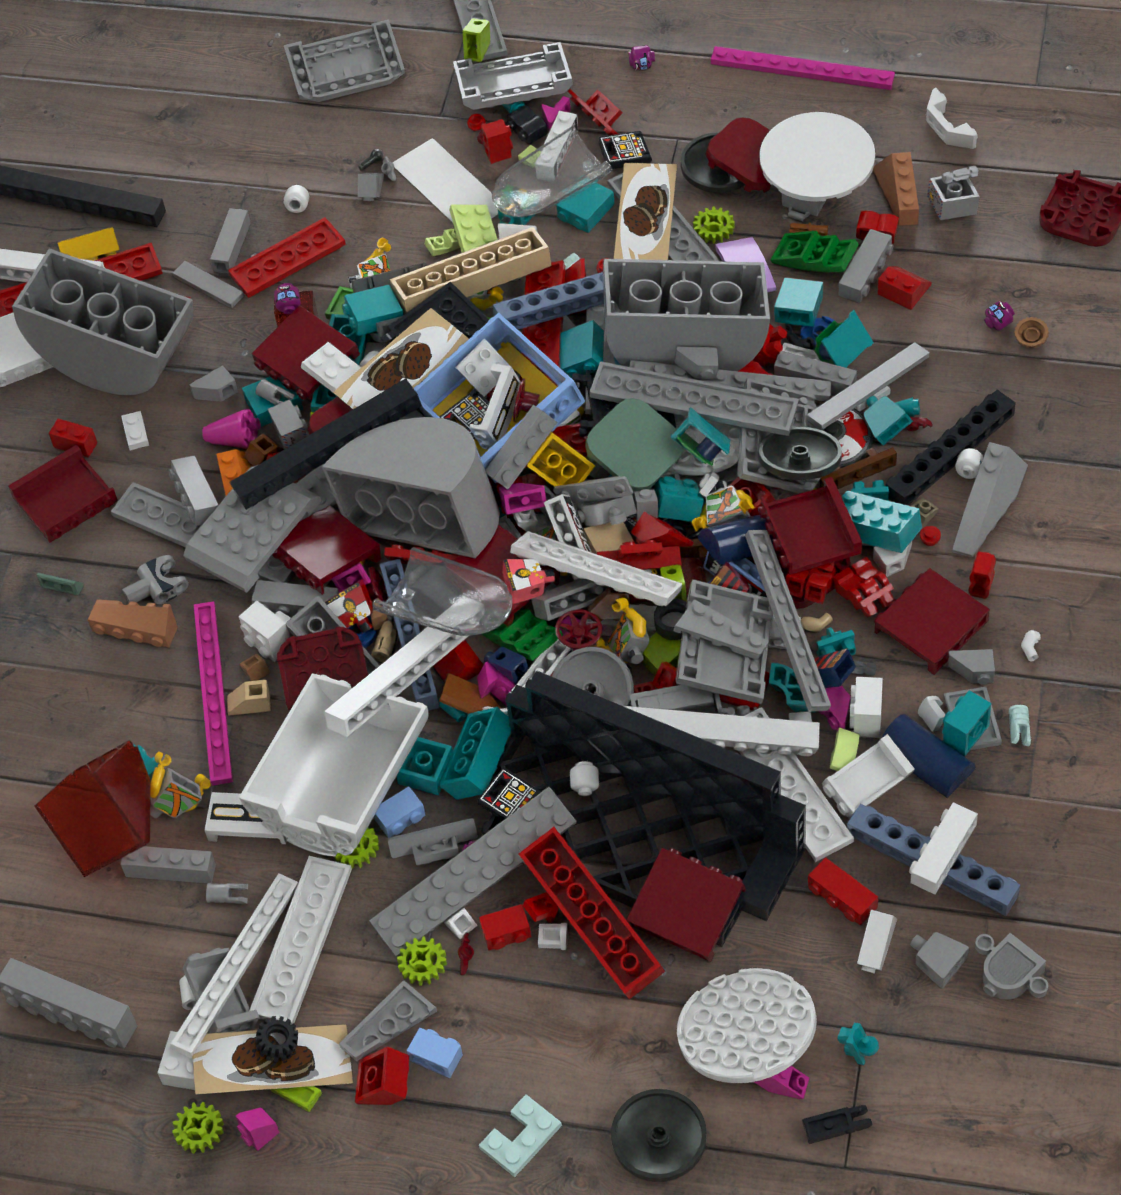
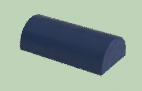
M758 514L707 527L700 531L698 539L719 565L725 564V562L729 563L752 557L745 535L748 530H766V521L764 518L761 519ZM771 534V535H769V537H770L771 543H772V545H773V542H772L773 537H772V534Z
M906 714L898 716L888 726L882 736L883 738L887 734L914 767L913 774L946 798L976 768L973 762Z

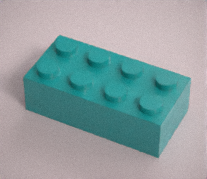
M846 491L842 495L843 502L864 544L902 553L922 529L919 508L851 491Z
M498 707L468 714L439 784L441 788L456 800L481 795L490 785L500 756L504 752L506 741L511 734L509 716Z

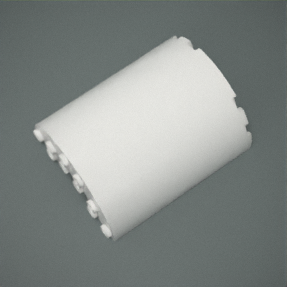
M312 673L239 796V799L251 815L256 814L263 820L261 824L272 833L280 832L288 838L287 842L322 855L336 856L337 853H341L345 856L353 852L363 837L426 724L428 708L420 702L414 703L402 697L388 695L386 698L388 704L352 734L345 737L327 728L324 711L352 689L351 685L344 680L338 681L326 675L320 676Z

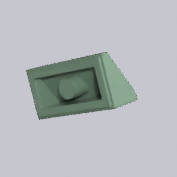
M37 573L40 585L44 588L79 595L84 586L82 582Z

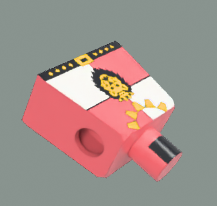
M535 559L503 560L502 573L511 604L542 596L544 594V584L554 582L555 580L553 569L541 571L539 561Z

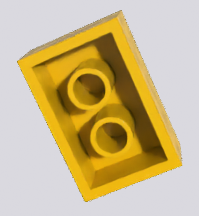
M550 432L526 465L554 487L581 483L595 467L592 462L552 432Z

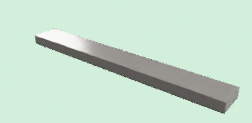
M914 342L807 414L806 420L818 429L823 430L929 358L930 352Z

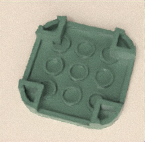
M635 398L625 399L617 404L592 428L585 445L587 457L591 462L595 460L613 477H627L633 492L643 489L651 490L652 486L675 463H678L684 448L671 439V434L677 429L647 403Z

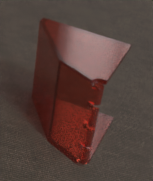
M130 740L117 746L118 749L114 748L88 762L87 765L77 768L73 771V775L72 773L68 774L34 805L83 877L125 857L150 842V778L138 746L134 747Z

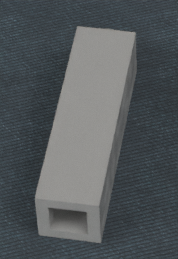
M229 208L210 258L213 272L229 274L228 270L235 266L250 226L248 210Z

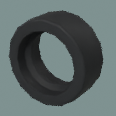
M673 599L667 606L658 605L654 611V627L662 638L668 640H680L682 638V631L681 633L673 631L674 627L662 623V617L671 612L684 614L686 601Z

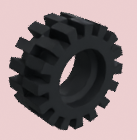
M272 1016L271 1021L266 1018L264 1024L261 1022L259 1029L257 1028L256 1049L260 1051L262 1057L265 1054L267 1055L266 1060L270 1061L271 1057H274V1062H278V1058L281 1057V1060L284 1061L286 1056L290 1058L293 1052H295L298 1042V1030H296L294 1023L290 1025V1019L287 1018L285 1022L283 1021V1016H280L279 1020H276V1016ZM271 1033H281L285 1036L286 1041L281 1045H274L269 1042L268 1036Z

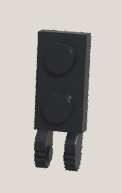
M867 1106L845 1107L802 1119L809 1144L871 1127L873 1124L869 1118L857 1121L852 1120V1117L855 1118L866 1114L868 1111Z

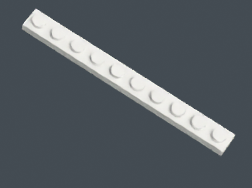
M278 873L172 1040L170 1049L190 1058L193 1056L295 893L298 886L297 881Z

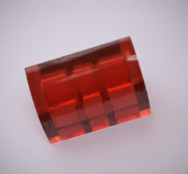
M681 558L686 598L688 597L692 579L707 583L704 565L696 558Z

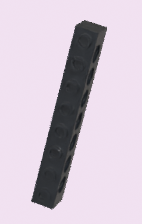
M998 389L992 394H988L982 403L974 406L969 414L964 418L961 417L956 422V425L951 429H947L937 441L931 442L923 453L917 454L910 464L904 465L897 475L887 480L885 486H888L889 489L888 498L895 503L909 506L955 466L959 453L967 448L975 449L1013 417L1016 402Z

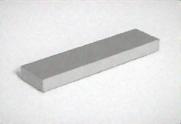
M186 261L173 272L174 278L231 309L244 297L242 291Z

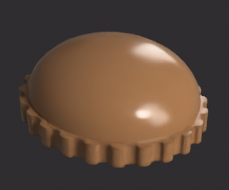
M1036 317L1022 319V321L1016 324L1014 331L1015 338L1019 344L1027 348H1037L1044 344L1049 337L1047 324Z

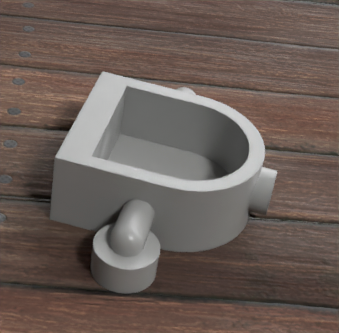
M632 495L579 503L580 510L576 511L580 523L583 522L585 526H597L609 522L612 525L620 524L627 521V516L637 514Z
M1011 933L996 947H994L993 938L988 934H981L976 938V951L982 955H987L982 976L983 990L987 995L1009 1000L1021 996L1027 989H1029L1032 996L1037 998L1044 997L1047 994L1048 982L1040 977L1045 972L1046 960Z

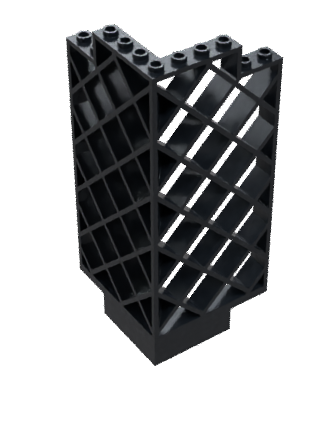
M536 671L533 677L528 678L525 688L516 685L514 690L507 694L505 703L507 704L511 738L504 746V752L500 756L497 769L490 783L503 767L514 774L539 767L545 784L535 788L542 792L550 787L556 796L574 791L570 786V776L551 782L545 764L572 756L576 757L577 762L593 763V766L597 767L599 771V783L621 776L624 778L629 794L599 803L596 792L592 791L590 798L593 805L569 811L576 820L574 825L598 818L604 837L573 846L569 831L566 830L562 833L564 840L579 859L610 851L616 869L593 876L609 898L633 908L638 895L632 893L628 881L649 875L659 855L653 837L683 828L690 847L678 850L682 853L681 856L687 859L694 857L702 862L701 865L706 867L703 858L733 849L740 869L723 873V875L739 877L743 880L742 883L746 888L745 892H741L716 945L723 947L742 911L762 920H768L806 850V805L781 795V771L540 671ZM528 736L534 753L511 759L524 737ZM495 789L490 796L496 798L500 791ZM672 797L678 815L648 823L641 805ZM635 807L641 826L611 835L604 816ZM492 814L489 821H485L482 826V835H485L501 823L502 820ZM718 817L721 818L727 836L697 844L691 826ZM646 839L653 858L622 867L616 848ZM763 840V844L751 866H747L740 847ZM621 883L623 889L615 885Z

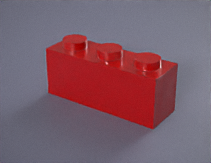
M826 857L808 875L809 889L815 895H820L826 899L832 908H838L842 911L844 916L851 922L855 921L861 925L870 916L871 910L875 911L878 908L877 895Z

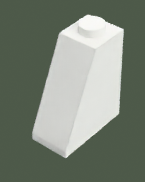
M871 910L857 964L862 965L861 970L875 973L876 969L882 970L897 922V918L893 915Z

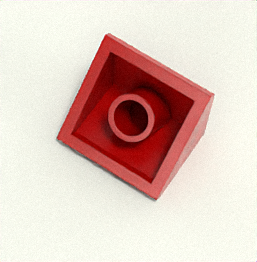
M463 640L433 665V668L445 683L448 673L467 681L478 675L484 664L467 641Z

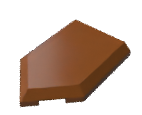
M450 673L447 674L439 702L468 714L482 711L483 707L487 706L501 709L490 693L483 698L480 697L478 685Z

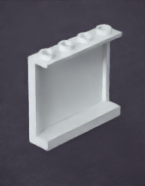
M14 313L0 317V387L53 367L28 344L16 324Z

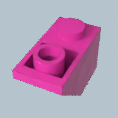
M842 685L825 688L831 707L828 711H819V713L827 717L828 723L833 730L838 731L839 727L846 730L851 696Z
M790 1066L772 1077L755 1081L754 1083L768 1092L804 1099L809 1077L793 1066Z
M262 1108L241 1112L236 1115L239 1124L237 1129L242 1134V1140L248 1147L253 1145L257 1151L280 1133L274 1120Z

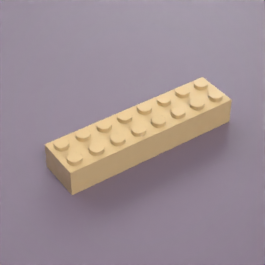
M532 227L390 279L392 291L404 314H407L450 281L466 297H470L473 294L489 290L492 287L552 266L549 247Z

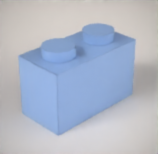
M408 786L381 803L374 815V819L386 836L390 838L400 834L411 824L418 823L426 815L423 804Z
M420 1027L407 1049V1054L410 1055L409 1061L448 1078H451L463 1056L459 1042L452 1038L445 1039L434 1030H424Z

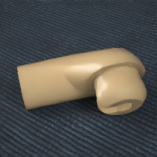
M825 613L819 619L803 617L801 625L805 630L820 632L833 619L828 613Z

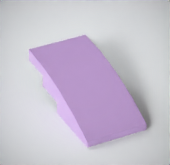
M753 237L716 244V252L723 262H764L767 292L776 291V285L771 272Z

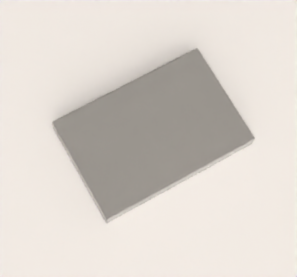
M987 687L944 693L943 698L947 712H952L959 697L965 696L969 690L991 703ZM992 704L989 727L971 750L1002 745Z

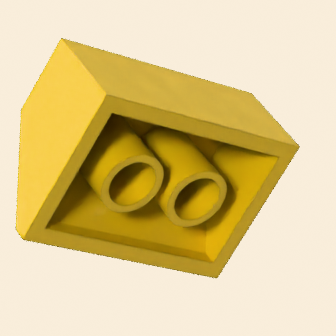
M113 227L58 242L61 253L84 260L95 261L98 260L99 255L105 254L107 257L117 254L116 251L120 250Z

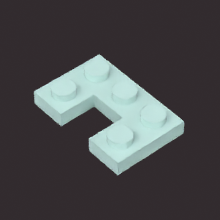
M525 1095L510 1111L514 1118L526 1126L515 1140L511 1142L494 1128L479 1144L480 1150L514 1177L562 1126L557 1118L528 1095Z

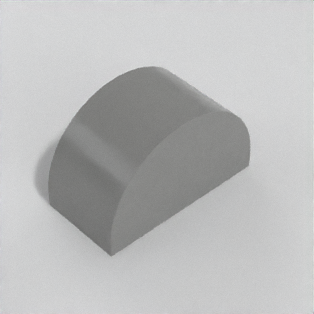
M50 248L12 305L15 321L21 334L45 361L83 385L117 395H136L151 389L193 320L192 299Z
M604 259L603 293L606 339L610 351L622 366L629 367L630 360L677 365L675 364L676 347H717L718 369L739 371L753 360L763 347L770 323L764 262Z
M420 417L382 425L344 445L322 466L341 514L367 535L476 558L490 542L498 527L499 507L475 441L465 427L451 420Z

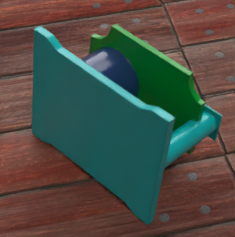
M852 310L843 323H837L834 320L815 338L816 348L814 351L820 361L847 368L850 363L874 342L855 310Z
M691 407L688 411V418L671 434L672 440L680 444L700 462L708 463L713 466L714 458L721 450L727 455L730 452V439ZM690 425L706 436L700 444L685 433Z

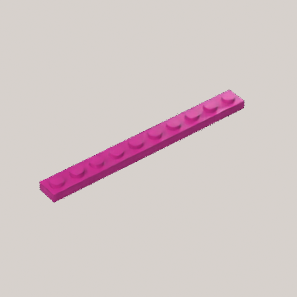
M717 46L714 47L711 56L712 65L886 90L892 89L895 72Z
M213 601L194 604L209 774L212 786L233 782L215 602Z

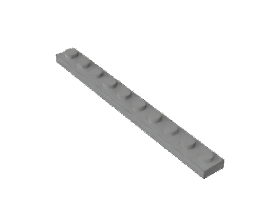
M630 360L629 366L742 389L746 379L750 378L812 394L815 396V400L819 401L830 400L831 381L719 369L716 379L706 380L694 378L678 365Z
M748 530L745 536L808 711H828L831 704L767 530Z

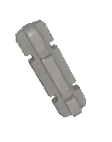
M973 165L969 166L968 169L965 167L953 170L951 173L950 171L942 174V181L944 184H949L953 181L957 182L968 179L969 176L970 178L977 177L979 170Z

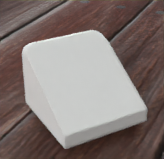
M462 908L444 922L459 939H462L466 932L469 933L478 926L465 908Z

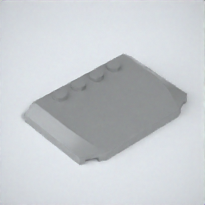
M389 19L372 23L371 29L306 45H302L301 41L284 45L299 99L321 102L389 85L405 73V69Z
M747 378L744 382L743 389L798 399V407L792 427L818 429L806 420L807 414L818 408L814 402L816 399L814 395ZM740 427L738 476L740 479L796 493H804L814 489L821 477L810 480H791L776 476L764 469L758 457L759 445L771 432Z

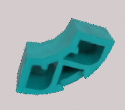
M771 663L769 684L776 691L785 693L787 705L794 712H808L794 670L783 664Z

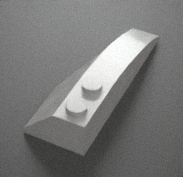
M989 442L952 549L953 553L973 557L986 540L989 532L995 528L1001 516L1003 517L1007 512L1010 504L1016 500L1028 464L1010 447Z
M316 596L286 622L297 636L335 629L336 627H345L319 596ZM363 647L369 675L380 665Z

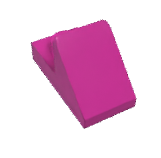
M563 96L555 104L554 108L541 104L542 117L547 125L548 132H550L559 111L571 112L570 98Z
M488 661L485 662L477 676L480 697L483 698L491 692L507 706L505 703L506 696L516 685Z

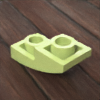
M455 228L444 230L443 236L426 238L424 243L432 256L445 254L460 248Z
M839 727L836 733L835 748L831 753L830 769L839 771L856 758L860 734Z

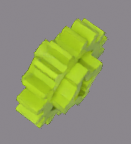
M715 206L712 207V210L705 208L704 213L699 211L698 216L694 217L693 229L702 239L705 238V243L709 242V240H712L713 244H715L716 240L722 243L723 238L729 239V234H733V229L735 228L733 215H729L728 210L723 212L722 207L719 210H716Z
M366 829L359 844L351 854L344 856L341 853H337L335 856L336 862L349 863L352 869L355 864L362 868V862L370 864L369 858H376L375 851L379 850L378 836L375 835L374 829Z
M425 936L419 942L416 938H413V944L406 942L407 949H400L401 956L397 957L399 972H402L403 978H409L411 984L417 980L419 986H422L423 981L431 984L432 978L439 980L438 973L444 974L443 966L447 965L446 952L442 950L441 943L435 945L433 938L426 942ZM411 956L412 959L409 960V964L407 965L408 959Z
M194 1102L191 1109L184 1106L185 1113H177L179 1121H173L174 1128L176 1129L172 1130L174 1137H176L177 1144H182L184 1151L190 1147L193 1154H195L197 1149L204 1153L207 1146L213 1149L212 1143L214 1141L219 1143L218 1135L224 1134L222 1128L224 1122L220 1118L219 1110L215 1111L213 1105L206 1108L205 1102H202L200 1107H197Z

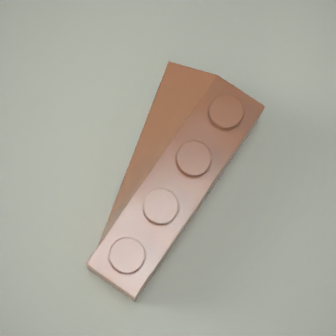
M911 152L891 153L875 165L872 172L876 175L877 182L883 189L885 199L889 202L893 215L899 217L898 225H917L919 206Z
M96 600L88 618L91 630L97 634L112 635L118 639L126 638L137 643H149L156 647L163 646L169 648L178 629L170 604L156 607L155 603H147L146 606H140L137 602H129L128 605H123L120 601Z

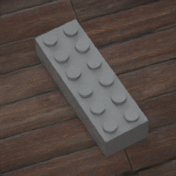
M10 958L0 974L1 992L5 995L6 1002L11 1006L24 1007L33 1015L41 1014L52 1023L60 1022L71 1031H82L91 1039L96 1040V1038H99L110 1047L116 1048L118 1046L125 1049L138 1026L128 1005L13 958Z

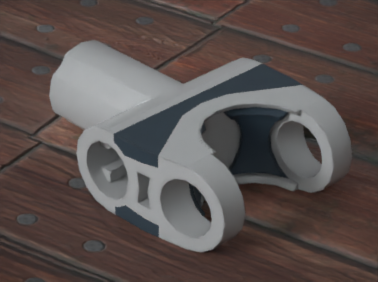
M164 555L141 565L137 570L141 580L123 588L122 591L128 603L138 602L151 596L156 604H163L183 593L188 588L189 582L183 576L165 577L173 569L176 561L171 555Z

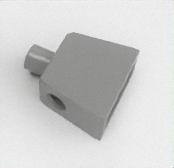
M934 932L928 941L917 934L910 943V946L918 951L916 965L942 989L968 958V946L938 932Z

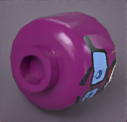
M648 45L634 46L628 52L629 64L633 66L634 70L650 69L652 62H655V53L650 50Z
M290 283L281 284L274 291L275 306L277 310L284 312V314H291L301 304L298 288Z
M998 301L985 310L986 318L984 321L990 329L994 327L999 331L1013 322V315L1015 313L1007 302Z

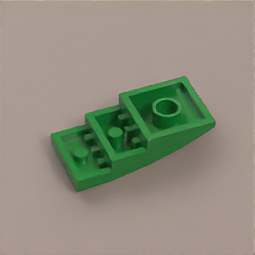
M817 230L785 233L770 261L774 264L807 271L844 272L859 244L856 239L839 240L837 235L820 236Z
M521 608L514 613V621L509 626H506L494 616L478 630L480 634L493 643L518 653L531 661H534L558 640L556 627L549 626L544 619L533 616L531 611L525 608Z

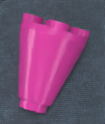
M244 409L203 427L202 435L204 441L211 444L247 449L250 442L258 437V430H260L261 424L260 420L254 417L250 409Z

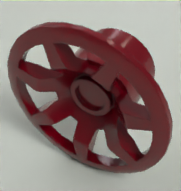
M524 378L517 392L513 422H516L521 411L528 413L533 405L537 406L539 404L540 394L525 391L526 380Z
M370 567L369 577L371 582L365 586L373 603L375 599L379 598L382 605L386 609H390L387 593L382 591L386 589L383 578L374 567Z
M577 609L563 614L557 621L555 630L557 638L562 644L569 648L581 649L590 647L599 640L602 634V624L595 614L587 610ZM573 614H584V615H583V617L581 618V621H580V622H577V620H576V618H575V616H574ZM568 616L572 623L571 626L562 623V621ZM588 616L592 617L596 623L586 625ZM560 628L568 631L563 637L560 634ZM598 628L596 636L590 633L591 630Z

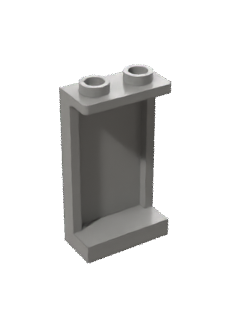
M215 948L203 954L194 953L187 958L183 971L196 1002L230 951L229 948ZM239 983L208 1030L209 1033L239 1032L255 1027L260 1017L257 1010L249 1011V1006Z

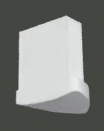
M937 696L926 697L918 709V715L922 717L932 732L940 729L945 713L940 708L943 702Z
M567 923L539 924V948L567 949Z

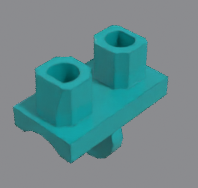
M875 480L872 482L871 488H865L864 483L859 481L853 483L851 492L888 501L889 489L888 486H885L883 480Z
M830 627L826 629L827 635L822 636L821 640L816 642L817 656L847 648L851 656L856 653L853 630L843 633L841 630L834 632Z
M854 1022L852 1029L841 1027L837 1039L839 1043L845 1044V1054L853 1056L857 1064L864 1065V1057L874 1055L878 1051L879 1043L877 1039L873 1036H867L860 1023Z

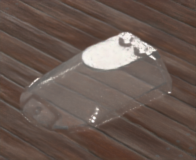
M571 126L505 170L495 182L496 187L492 191V201L495 207L505 215L514 217L534 215L576 197L609 175L612 168L608 161L601 163L587 149L576 129Z
M412 547L403 579L386 602L378 599L373 601V610L450 634L473 636L494 630L508 618L512 610V595H510L507 585L490 573Z

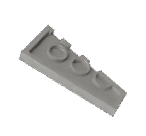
M695 599L673 630L678 633L684 631L691 634L692 638L698 640L700 637L710 640L712 645L718 647L723 645L730 647L731 651L756 660L759 659L769 643L768 640Z
M403 980L339 1043L340 1048L355 1061H358L437 1012V1008Z

